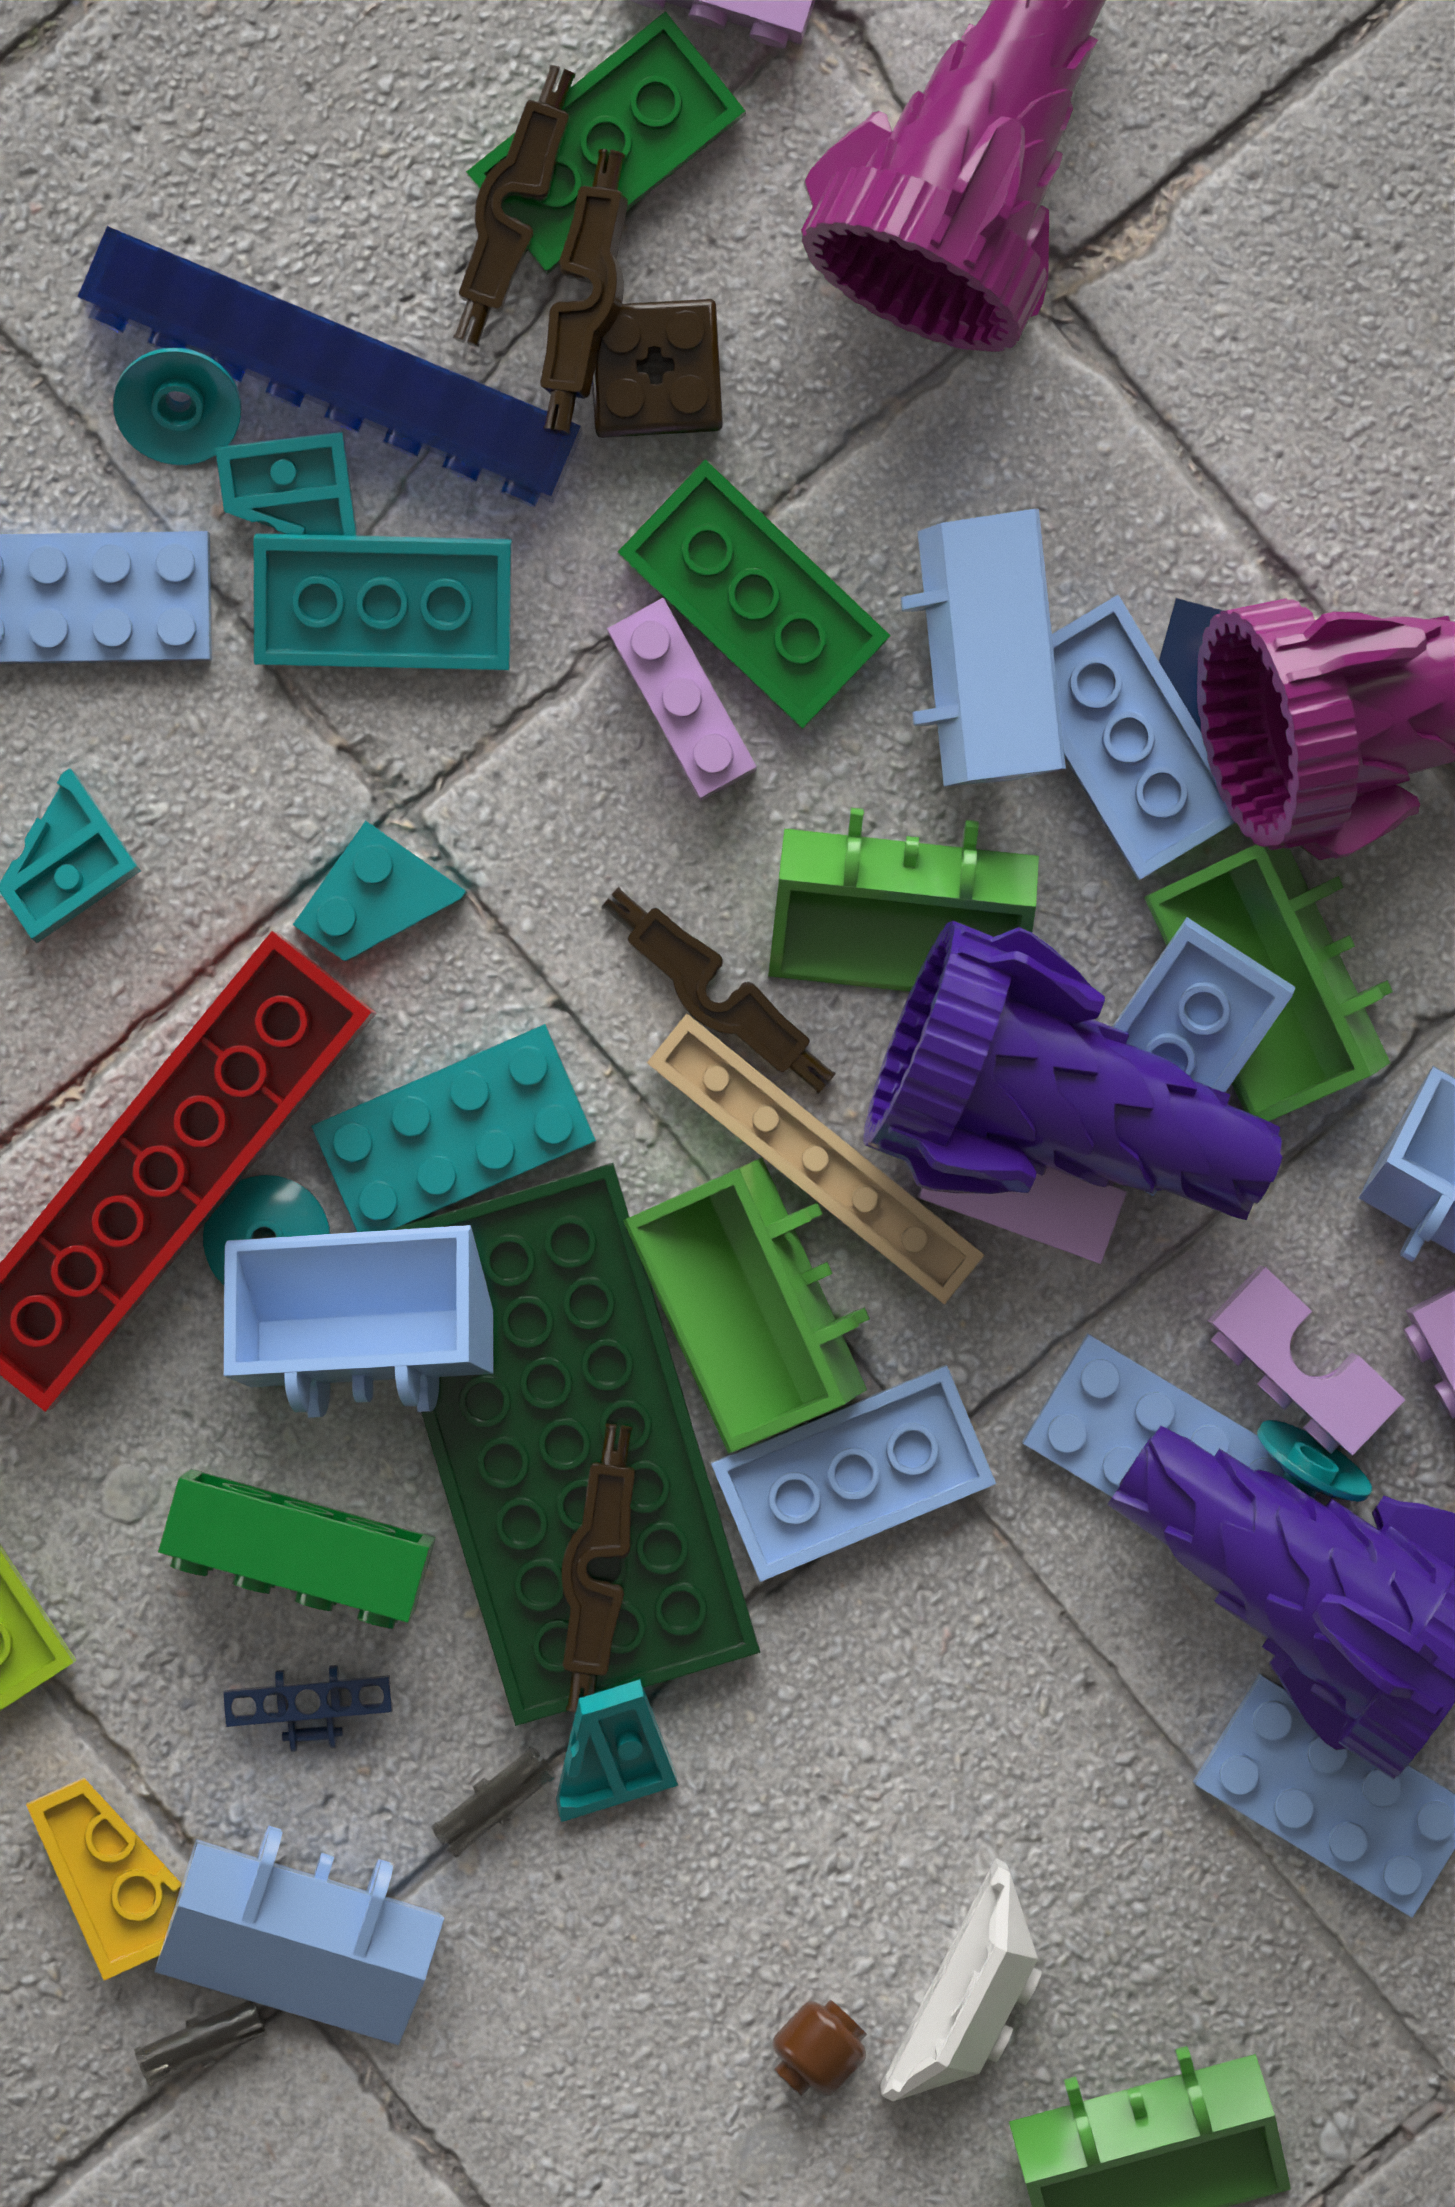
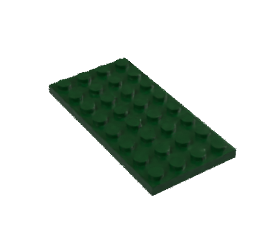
M614 1162L391 1229L403 1230L471 1225L493 1308V1374L439 1377V1393L436 1406L433 1411L421 1412L515 1726L567 1711L566 1706H568L572 1671L564 1669L563 1661L571 1607L563 1591L562 1563L571 1538L583 1523L590 1467L595 1462L601 1463L606 1429L605 1424L617 1425L614 1450L618 1449L621 1425L633 1428L630 1436L626 1466L634 1468L636 1473L631 1502V1546L629 1554L622 1559L617 1557L609 1559L595 1557L587 1565V1571L593 1579L607 1581L610 1584H618L624 1590V1597L612 1640L609 1669L606 1675L597 1676L595 1693L639 1679L643 1688L760 1653V1647L649 1278L623 1222L630 1215ZM581 1688L580 1698L584 1697V1688Z

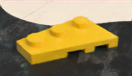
M84 1777L26 1803L103 1980L105 1981L159 1956L182 1885L176 1876Z

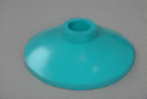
M165 348L142 355L124 370L114 392L113 412L116 424L123 437L141 454L166 464L190 465L216 456L215 448L230 444L238 430L241 419V398L239 390L230 374L212 358L189 349ZM182 392L191 398L187 401L179 402L173 400L168 393Z
M259 1175L239 1181L204 1225L203 1247L212 1272L224 1285L225 1244L227 1241L253 1239L255 1231L260 1227L271 1228L275 1232L276 1237L330 1234V1227L323 1207L316 1197L304 1186L281 1176Z
M1266 1420L1260 1425L1257 1431L1258 1438L1271 1458L1285 1471L1282 1477L1312 1498L1317 1493H1321L1336 1499L1361 1502L1365 1501L1371 1494L1372 1485L1367 1476L1337 1449L1330 1454L1305 1430L1285 1422Z

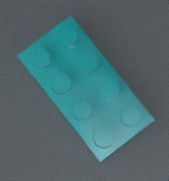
M255 534L253 538L254 665L477 670L510 669L512 539Z
M546 1024L311 1125L357 1232L387 1231L397 1228L597 1141Z

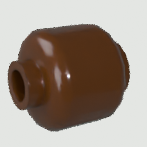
M831 1999L825 2006L814 2001L807 2002L773 2038V2049L782 2060L774 2071L800 2096L809 2088L819 2095L831 2096L866 2059V2050L861 2041L867 2034Z

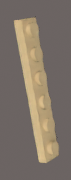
M687 1013L648 1060V1065L944 1305L985 1256Z

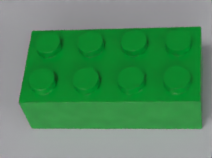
M191 1468L178 1478L158 1553L172 1556L170 1567L186 1573L208 1576V1572L213 1571L215 1568L235 1574L232 1582L235 1586L264 1594H270L271 1588L279 1586L297 1591L295 1602L323 1611H332L333 1605H337V1603L359 1609L358 1620L375 1626L394 1629L395 1623H398V1620L408 1623L416 1611L436 1537Z

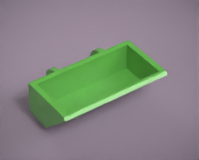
M853 807L850 810L848 835L784 828L768 977L910 992L932 945H934L945 925L951 922V920L993 937L1018 927L1030 932L1033 931L1037 902L1039 856L976 849L979 821H965L962 847L919 843V837L906 836V841L861 837L864 809Z
M1255 844L1145 896L1144 899L1166 946L1186 917H1188L1295 986L1293 996L1232 1082V1086L1244 1111L1269 1122L1370 1077L1391 1063L1365 1007L1381 1000L1384 996L1392 993L1393 990L1389 981L1386 980L1359 993L1357 992L1340 956L1341 953L1355 947V944L1350 935L1334 942L1318 910L1316 901L1344 888L1340 877L1337 876L1309 889L1290 848L1269 850L1267 846L1260 847Z
M763 1157L623 1220L728 1454L845 1405L867 1390L843 1334L857 1328L859 1324L870 1320L868 1312L863 1307L835 1319L818 1280L833 1274L828 1262L812 1268L795 1231V1228L822 1215V1210L817 1202L788 1215Z
M1188 2046L1175 2049L1180 2075L1085 2101L1082 2099L1076 2076L1064 2079L1070 2105L1009 2121L1032 2207H1229L1291 2190L1275 2113L1256 2054L1194 2070Z

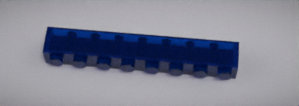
M109 226L106 227L77 296L84 306L91 308L88 319L101 326L124 333L127 324L150 333L147 344L156 349L183 348L202 353L219 363L235 382L241 383L245 374L268 383L264 393L281 402L300 408L303 399L327 408L323 418L338 426L359 433L364 423L386 433L382 442L385 445L417 458L421 448L445 458L441 466L444 470L472 482H477L480 473L504 483L500 493L532 507H536L539 498L554 503L583 434L581 425L571 422L569 436L547 433L543 431L547 411Z

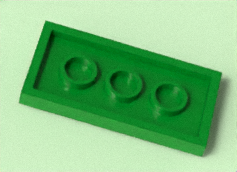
M665 11L570 87L562 109L569 116V124L558 152L548 197L544 201L538 202L533 198L525 199L521 196H510L504 201L502 210L511 218H516L522 224L531 226L534 236L528 252L548 275L560 265V257L573 220L578 190L582 186L592 187L598 150L607 149L610 153L611 149L625 154L626 157L623 161L618 191L627 198V210H629L746 115V110ZM515 133L466 171L467 176L478 190H480L489 172L507 157Z
M706 459L617 551V554L802 730L891 637L886 630Z

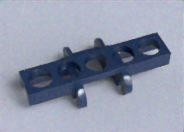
M330 1665L329 1682L285 1685V1670H276L274 1686L223 1691L226 1727L288 1722V1732H282V1741L290 1742L291 1752H297L298 1742L328 1740L330 1747L336 1748V1737L343 1736V1727L335 1726V1717L393 1711L390 1675L338 1680V1665ZM379 1686L383 1690V1702L362 1704L359 1698L361 1688ZM306 1689L316 1692L320 1699L318 1710L310 1714L301 1712L296 1706V1696L299 1692ZM341 1689H348L351 1693V1705L342 1706ZM329 1691L331 1693V1706L327 1700ZM266 1696H277L278 1712H266L264 1708ZM251 1697L256 1703L255 1714L236 1716L232 1710L234 1699ZM326 1718L327 1726L297 1729V1721Z

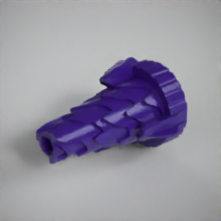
M952 920L945 925L934 945H932L905 1002L876 1080L863 1135L865 1146L906 1161L917 1186L930 1191L975 1194L1029 1193L1036 1175L1043 1176L1047 1167L1100 1187H1107L1111 1180L1118 1184L1154 1194L1155 1190H1165L1242 1220H1247L1253 1204L1260 1202L1270 1183L1274 1182L1283 1158L1280 1154L1282 1138L1278 1135L1281 1127L1227 1105L1230 1094L1192 1080L1188 1074L1168 1059L1127 1044L1126 1042L1129 1038L1127 1032L1094 1020L1101 1013L1105 996L1094 989L1081 973L1057 951L1032 932L1018 927L993 937Z
M1160 1426L1119 1483L1120 1486L1107 1505L1167 1545L1180 1564L1197 1576L1203 1583L1219 1593L1214 1600L1216 1604L1267 1638L1262 1647L1274 1655L1269 1665L1280 1679L1286 1692L1307 1724L1327 1745L1335 1750L1349 1749L1391 1779H1395L1396 1776L1398 1777L1411 1763L1417 1753L1420 1752L1455 1703V1513L1420 1503L1397 1501L1384 1495L1372 1511L1376 1525L1375 1528L1332 1498L1324 1506L1281 1476L1263 1470L1254 1471L1220 1448L1214 1456L1190 1439Z

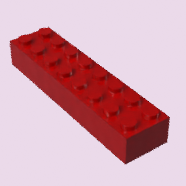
M271 931L0 1263V1376L44 1412L56 1407L377 1014L278 932Z

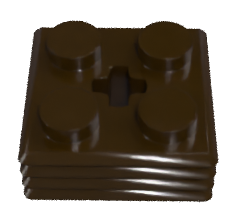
M713 299L627 303L621 305L614 324L601 338L592 381L594 425L598 437L714 432L722 429L716 303ZM651 353H661L663 362L674 364V371H667L663 374V383L650 384V378L647 373L637 372L638 365L647 363Z

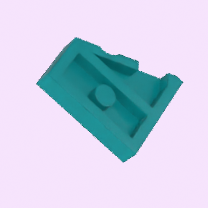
M71 768L61 774L56 783L60 786L42 819L36 818L24 839L25 846L22 854L11 862L0 881L1 895L30 938L36 943H39L142 871L78 775Z
M365 820L297 917L293 926L347 962L384 940L416 925L421 920L445 907L462 900L467 891Z

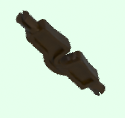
M549 66V72L538 102L534 100L526 102L507 157L489 172L477 196L475 225L478 239L459 289L460 298L466 301V305L456 333L453 335L455 340L465 343L471 323L475 320L467 340L470 346L479 347L490 311H502L512 281L534 236L531 226L522 224L518 219L511 218L503 212L502 205L504 201L510 196H521L525 199L533 198L539 202L544 201L550 193L558 152L569 124V116L562 109L573 78L576 76L575 73L564 69L558 88L554 92L561 74L559 66Z
M607 149L598 150L592 187L582 186L578 190L572 224L560 257L561 272L569 279H577L580 282L592 284L593 291L583 301H559L553 304L549 311L547 348L540 385L551 394L543 431L554 435H570L576 398L586 399L590 395L601 338L614 324L623 301L624 279L617 256L628 200L618 191L623 161L626 156L619 151L611 149L610 153Z
M620 887L611 894L629 913H625L609 898L601 908L605 909L631 931L627 939L629 944L673 981L675 992L681 1004L692 1017L704 1026L717 1032L735 1034L778 1072L783 1073L790 1068L816 1090L817 1094L823 1090L826 1084L810 1072L808 1067H811L827 1082L836 1073L805 1049L809 1045V1038L787 1020L757 986L747 981L742 983L739 989L733 991L726 1001L718 1003L710 1000L706 993V987L715 977L717 970L722 967L723 959L721 955L681 929L658 908L654 907L647 913L625 894Z
M605 1424L606 1429L601 1463L595 1462L590 1467L583 1523L571 1538L563 1558L562 1586L567 1602L571 1607L563 1667L567 1671H572L568 1706H566V1710L576 1712L581 1688H584V1697L595 1694L597 1676L606 1675L608 1672L613 1635L624 1597V1590L620 1585L593 1579L587 1571V1565L595 1557L608 1559L617 1557L622 1559L627 1557L630 1552L631 1502L636 1472L634 1468L626 1466L630 1436L633 1429L629 1426L621 1425L618 1449L614 1450L617 1425Z

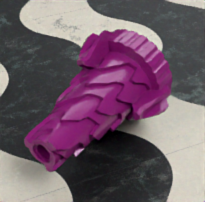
M991 0L979 22L975 26L969 24L961 40L952 43L944 53L923 93L918 90L912 95L893 131L887 114L881 111L872 112L864 122L853 128L828 149L810 169L804 181L812 209L801 229L802 243L814 268L821 272L831 285L841 290L845 296L855 303L865 307L869 312L892 322L895 326L908 332H914L923 338L964 350L1000 352L1004 351L1005 348L1011 349L1014 347L1017 341H1019L1030 317L1038 315L1044 302L1049 274V209L1041 205L1062 160L1063 154L1056 149L1065 133L1073 111L1070 101L1073 91L1098 41L1090 33L1106 0Z
M1286 598L1221 611L1220 614L1214 615L1210 620V626L1205 628L1203 643L1199 647L1197 673L1198 714L1201 720V733L1207 751V760L1211 773L1216 780L1218 792L1221 799L1225 802L1228 813L1233 821L1237 822L1241 832L1247 838H1252L1254 844L1260 847L1267 846L1269 850L1300 846L1318 860L1338 859L1353 854L1393 831L1409 816L1419 814L1420 802L1418 797L1396 784L1410 781L1408 774L1422 772L1426 769L1455 762V621H1450L1449 616L1431 619L1397 616L1378 618L1359 612H1330L1322 614L1315 620L1313 613L1307 607H1301L1298 601L1293 599L1287 600Z

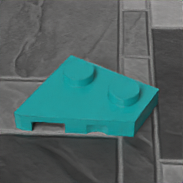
M344 431L215 448L225 513L251 522L261 523L285 534L358 536Z
M640 1679L578 1699L556 1795L561 1822L678 1786L674 1765Z

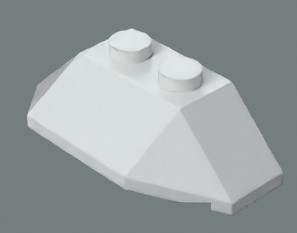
M995 1858L880 2083L881 2095L883 2097L896 2101L980 2074L986 2060L989 2059L996 2063L1006 2048L1013 2028L1005 2023L1016 2002L1024 2006L1028 2003L1042 1974V1971L1034 1968L1038 1958L1006 1863Z

